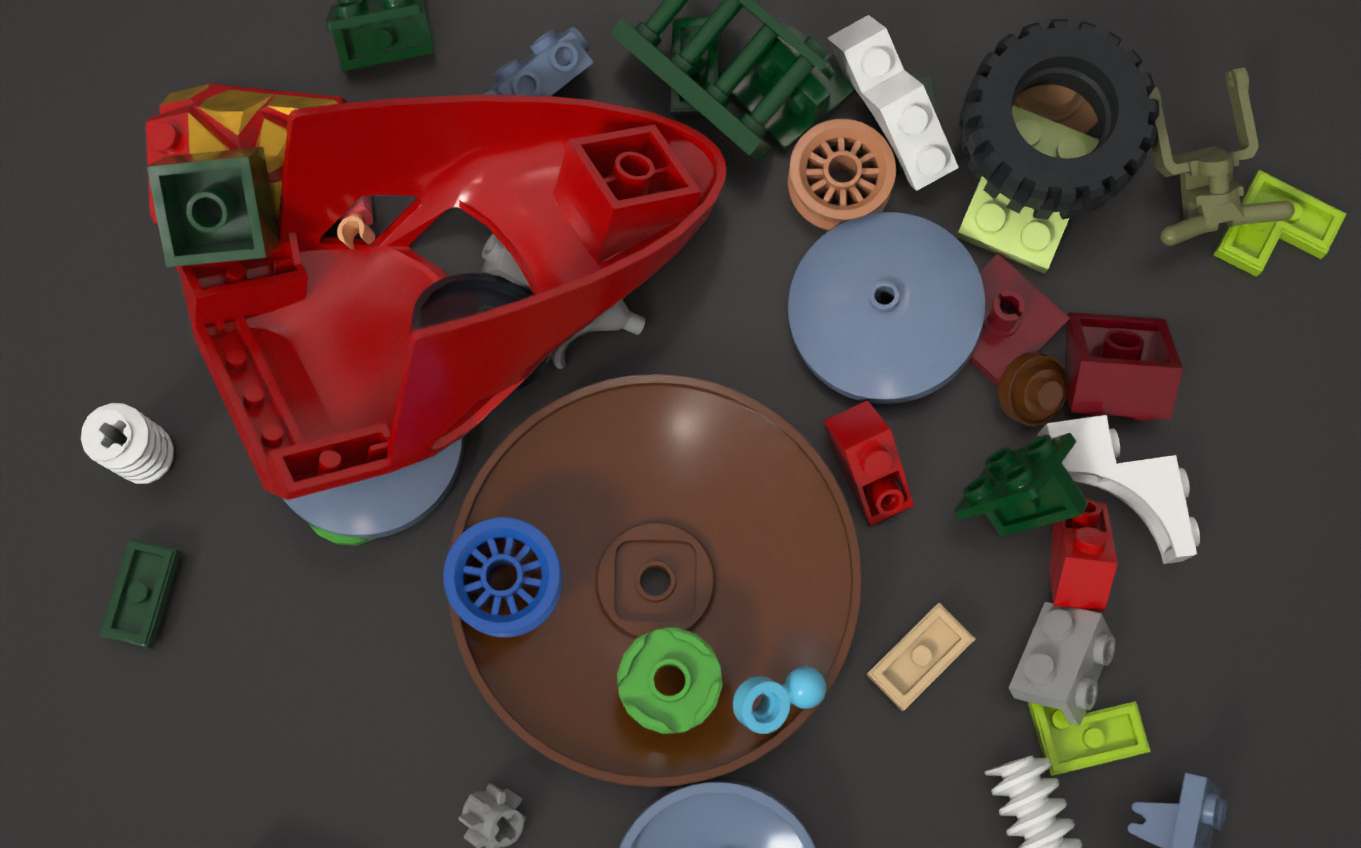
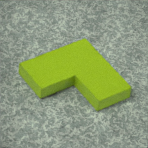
M1258 170L1241 200V205L1289 201L1294 205V215L1289 220L1243 224L1234 227L1228 226L1213 255L1255 277L1263 271L1279 238L1321 259L1327 254L1346 213Z
M1136 701L1089 713L1085 712L1080 725L1069 723L1062 710L1028 702L1043 758L1050 759L1052 763L1046 770L1048 776L1151 752Z

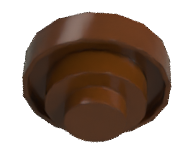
M1027 352L1016 357L1006 367L1000 379L998 396L1001 408L1009 418L1026 426H1040L1051 421L1060 412L1067 398L1069 384L1066 370L1058 360L1043 353Z

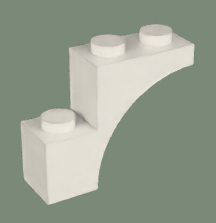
M867 15L829 36L827 39L845 79L858 92L876 119L910 185L917 191L959 168L924 85L904 70L886 27Z
M1107 415L1047 423L1037 434L1038 437L1050 435L1052 438L1067 433L1073 435L1077 442L1062 462L1073 481L1105 490L1131 507L1152 533L1160 550L1163 564L1182 562L1197 555L1196 547L1200 544L1199 527L1195 518L1189 517L1185 498L1189 496V480L1186 471L1183 468H1179L1176 455L1116 464L1115 458H1118L1120 455V443L1116 430L1114 428L1109 429Z

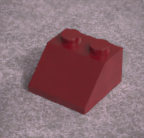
M1068 312L1070 319L1066 323L1065 370L1069 384L1067 399L1071 413H1080L1087 417L1102 415L1125 416L1138 421H1149L1152 419L1171 420L1183 367L1166 319Z

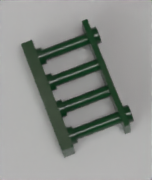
M664 0L645 24L640 21L635 28L621 18L609 33L759 163L772 150V147L762 139L763 135L767 132L764 128L765 125L813 68L817 69L828 80H831L836 74L826 62L831 54L811 36H808L802 42L754 0H723L679 54L675 51L670 58L657 48L662 41L659 36L689 0ZM742 7H744L763 23L762 27L714 84L709 82L703 88L691 78L697 71L694 68L695 64ZM779 37L797 52L799 56L749 115L744 112L740 118H737L726 108L732 101L729 98L730 94Z

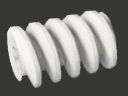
M110 403L98 407L88 415L82 426L81 442L87 455L93 461L135 484H149L159 480L168 472L173 462L174 446L169 434L137 409L126 404Z
M1033 755L984 771L985 775L1002 776L1003 780L991 790L992 795L1009 796L1010 801L998 810L1000 816H1016L1018 819L1016 823L1006 830L1008 836H1024L1025 842L1018 848H1082L1081 840L1063 837L1074 828L1075 824L1073 819L1056 818V815L1067 806V802L1063 798L1048 797L1059 786L1058 779L1041 778L1040 776L1052 765L1051 760L1048 758H1034Z

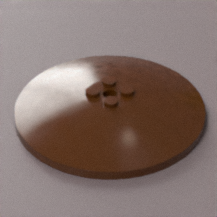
M663 374L626 376L601 381L577 389L538 410L515 428L483 465L465 497L456 521L450 549L458 537L471 526L491 518L507 517L527 522L541 531L550 541L560 560L563 586L558 604L544 623L526 634L515 637H494L484 634L465 622L454 611L450 603L449 608L459 651L471 678L485 701L499 718L524 742L549 759L573 771L595 779L622 785L644 787L685 785L706 781L733 772L759 759L780 745L820 705L818 704L809 709H802L791 704L785 722L778 729L766 734L756 733L741 724L733 711L734 695L744 681L754 676H765L783 685L792 670L801 666H809L817 669L823 675L826 681L827 694L846 660L856 630L862 583L860 550L854 522L846 499L821 456L801 433L762 403L734 389L701 379ZM498 541L497 545L500 554H504L506 541ZM516 542L513 557H515L525 545ZM489 545L479 551L488 559L492 557ZM533 552L523 565L539 559ZM474 557L469 566L482 569L483 564ZM502 565L496 568L491 575L492 588L498 591L510 589L517 580V569L511 565ZM654 568L664 570L670 577V586L667 591L657 596L646 593L641 587L642 576L645 572ZM542 570L526 575V577L542 580ZM467 576L466 584L474 583L481 580V578ZM525 587L524 591L532 598H535L539 589ZM485 590L469 595L473 603ZM520 596L515 598L519 611L529 605ZM494 598L482 611L491 614ZM504 601L501 616L511 615L507 601ZM677 627L697 634L712 647L721 666L722 690L716 708L702 724L684 733L661 734L644 728L627 713L619 696L617 672L624 653L637 638L654 630ZM665 666L656 673L654 679L655 687L663 695H676L685 686V676L678 667ZM761 695L754 700L752 709L760 704Z

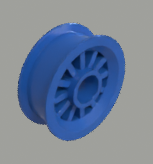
M499 517L481 521L468 528L458 537L447 555L443 581L449 603L454 611L470 626L494 637H515L536 629L549 618L561 596L563 573L557 553L541 531L522 520ZM498 541H506L504 554H500L497 545ZM516 542L525 545L520 550V552L515 557H513ZM487 545H489L492 557L489 559L479 552ZM533 552L539 559L523 565ZM474 557L483 564L482 569L469 566ZM502 565L515 567L517 569V580L510 589L498 591L492 588L491 575L496 568ZM542 570V580L526 577V575ZM467 576L481 578L479 581L466 584ZM525 587L539 589L536 597L532 598L524 591ZM485 590L473 603L469 595ZM519 596L529 604L521 611H519L515 599ZM494 598L491 614L482 611ZM504 601L508 602L511 615L501 616Z

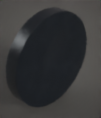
M467 273L449 276L431 284L417 299L410 323V335L418 329L472 316L534 295L516 283L492 275ZM551 354L515 390L521 389L539 378L545 371Z

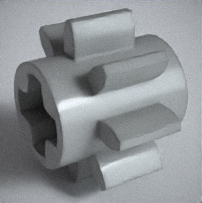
M492 783L488 784L486 790L470 794L464 804L462 815L459 816V821L469 827L463 838L476 848L483 846L486 848H500L516 842L522 833L524 821L527 819V816L516 810L522 798L508 788L501 790Z

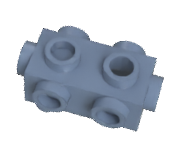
M573 26L565 32L555 34L553 30L546 32L529 46L533 53L519 63L514 58L493 73L496 82L485 89L487 92L484 95L553 97L555 92L594 63L587 54L589 45L586 39Z

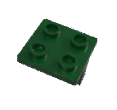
M338 0V4L331 6L325 21L327 31H332L342 71L435 53L424 0Z
M795 25L787 27L802 42L806 40V37ZM778 37L731 95L750 114L799 54ZM828 60L826 62L836 72L831 80H828L817 69L813 68L765 125L764 128L767 130V133L782 149L786 150L792 146L809 129L816 126L852 96L853 86Z
M1071 433L1054 438L1050 435H1043L1025 447L1012 450L1011 447H1005L996 451L985 461L987 467L982 474L965 487L963 491L965 496L954 509V513L959 520L985 513L1001 537L1081 516L1088 502L1062 464L1077 441Z

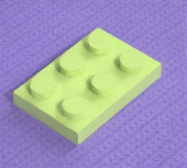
M1013 105L1012 107L1014 122L1019 133L1028 144L1041 153L1056 158H1076L1089 154L1099 143V139ZM982 175L956 238L992 253H999L1002 257L1045 274L1049 269L1069 219H1062L1060 212H1053L1048 220L1033 218L1034 209L1026 206L1023 207L1020 213L1006 208L1010 199L1001 193L995 199L983 190L987 180Z

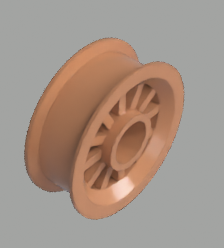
M834 119L812 127L799 139L791 155L788 191L793 205L808 222L828 231L848 220L861 218L872 213H882L889 201L896 177V163L893 152L879 132L859 121ZM830 147H836V152H833ZM845 147L852 148L850 152L845 151ZM859 152L864 155L861 158L857 157ZM835 169H843L848 171L853 179L844 183L837 182L829 173ZM822 193H825L823 200L818 197ZM849 198L852 205H846V199ZM833 199L838 200V205L830 203Z

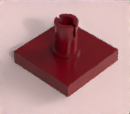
M997 253L979 271L985 292V318L979 343L969 362L999 388L1000 379L1006 367L1016 357L1027 352H1039L1070 318Z

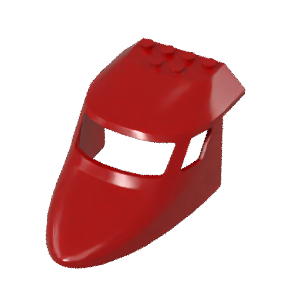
M459 95L349 102L291 111L288 115L277 227L280 246L266 258L179 266L194 339L264 490L283 499L291 500L389 474L431 458L465 436L515 390L553 351L647 281L683 248L708 219L725 183L727 169L720 149L699 131L652 112L593 100L552 96ZM362 196H417V199L370 244H367L363 239H353L355 247L351 250L339 238H321ZM458 207L486 225L499 239L521 269L534 296L472 316L418 329L410 335V323L417 299L431 284L448 277L439 266L411 250L410 245L449 208Z

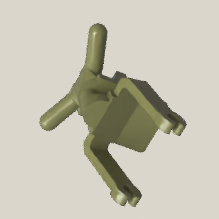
M1245 67L1226 72V85L1240 145L1238 151L1228 153L1217 146L1172 155L1158 87L1155 86L1149 95V99L1155 98L1159 101V117L1153 123L1158 129L1152 146L1156 169L1165 177L1180 175L1184 220L1167 226L1162 230L1161 240L1168 246L1178 244L1203 233L1218 230V223L1226 222L1229 227L1243 224L1284 221L1292 218L1295 213L1294 205L1289 201L1241 205L1239 196H1244V188L1233 180V170L1235 166H1239V161L1253 158L1259 148L1248 93L1250 86L1249 76Z

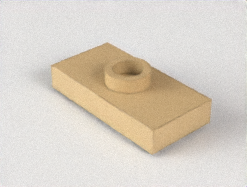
M938 603L866 675L901 711H904L975 638Z

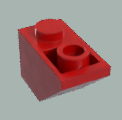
M868 401L823 421L835 459L869 526L914 506L891 428Z
M1086 499L1088 505L1081 516L1053 523L1049 570L1053 606L1105 612L1118 561L1106 503H1097Z

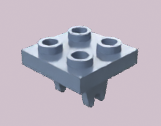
M1185 773L1179 804L1135 802L1132 805V810L1146 818V821L1142 825L1137 823L1129 824L1128 831L1160 848H1210L1214 829L1219 831L1223 829L1227 812V800L1220 798L1221 789L1208 778Z

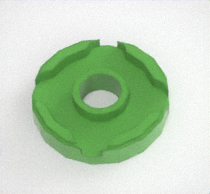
M677 627L654 630L637 638L624 653L617 672L619 696L627 713L644 728L661 734L684 733L702 724L716 708L722 690L721 666L712 647L697 634ZM665 666L678 667L685 676L684 688L680 693L673 696L663 695L655 687L654 679L656 673Z

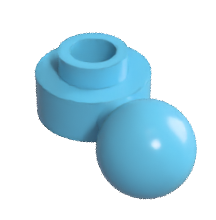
M801 666L792 670L783 685L765 676L751 677L739 686L734 695L733 711L735 717L741 724L756 733L766 734L773 732L785 722L791 704L802 709L813 708L820 704L826 694V681L817 669L809 666ZM761 695L760 704L752 709L754 700Z

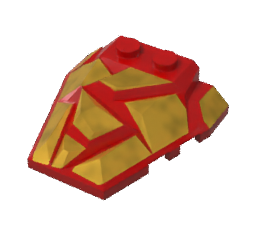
M213 83L169 93L159 105L160 114L149 117L146 121L147 164L150 165L165 156L263 147L278 227L288 115L295 109L347 103V101L339 96ZM148 177L150 215L154 223L158 225Z

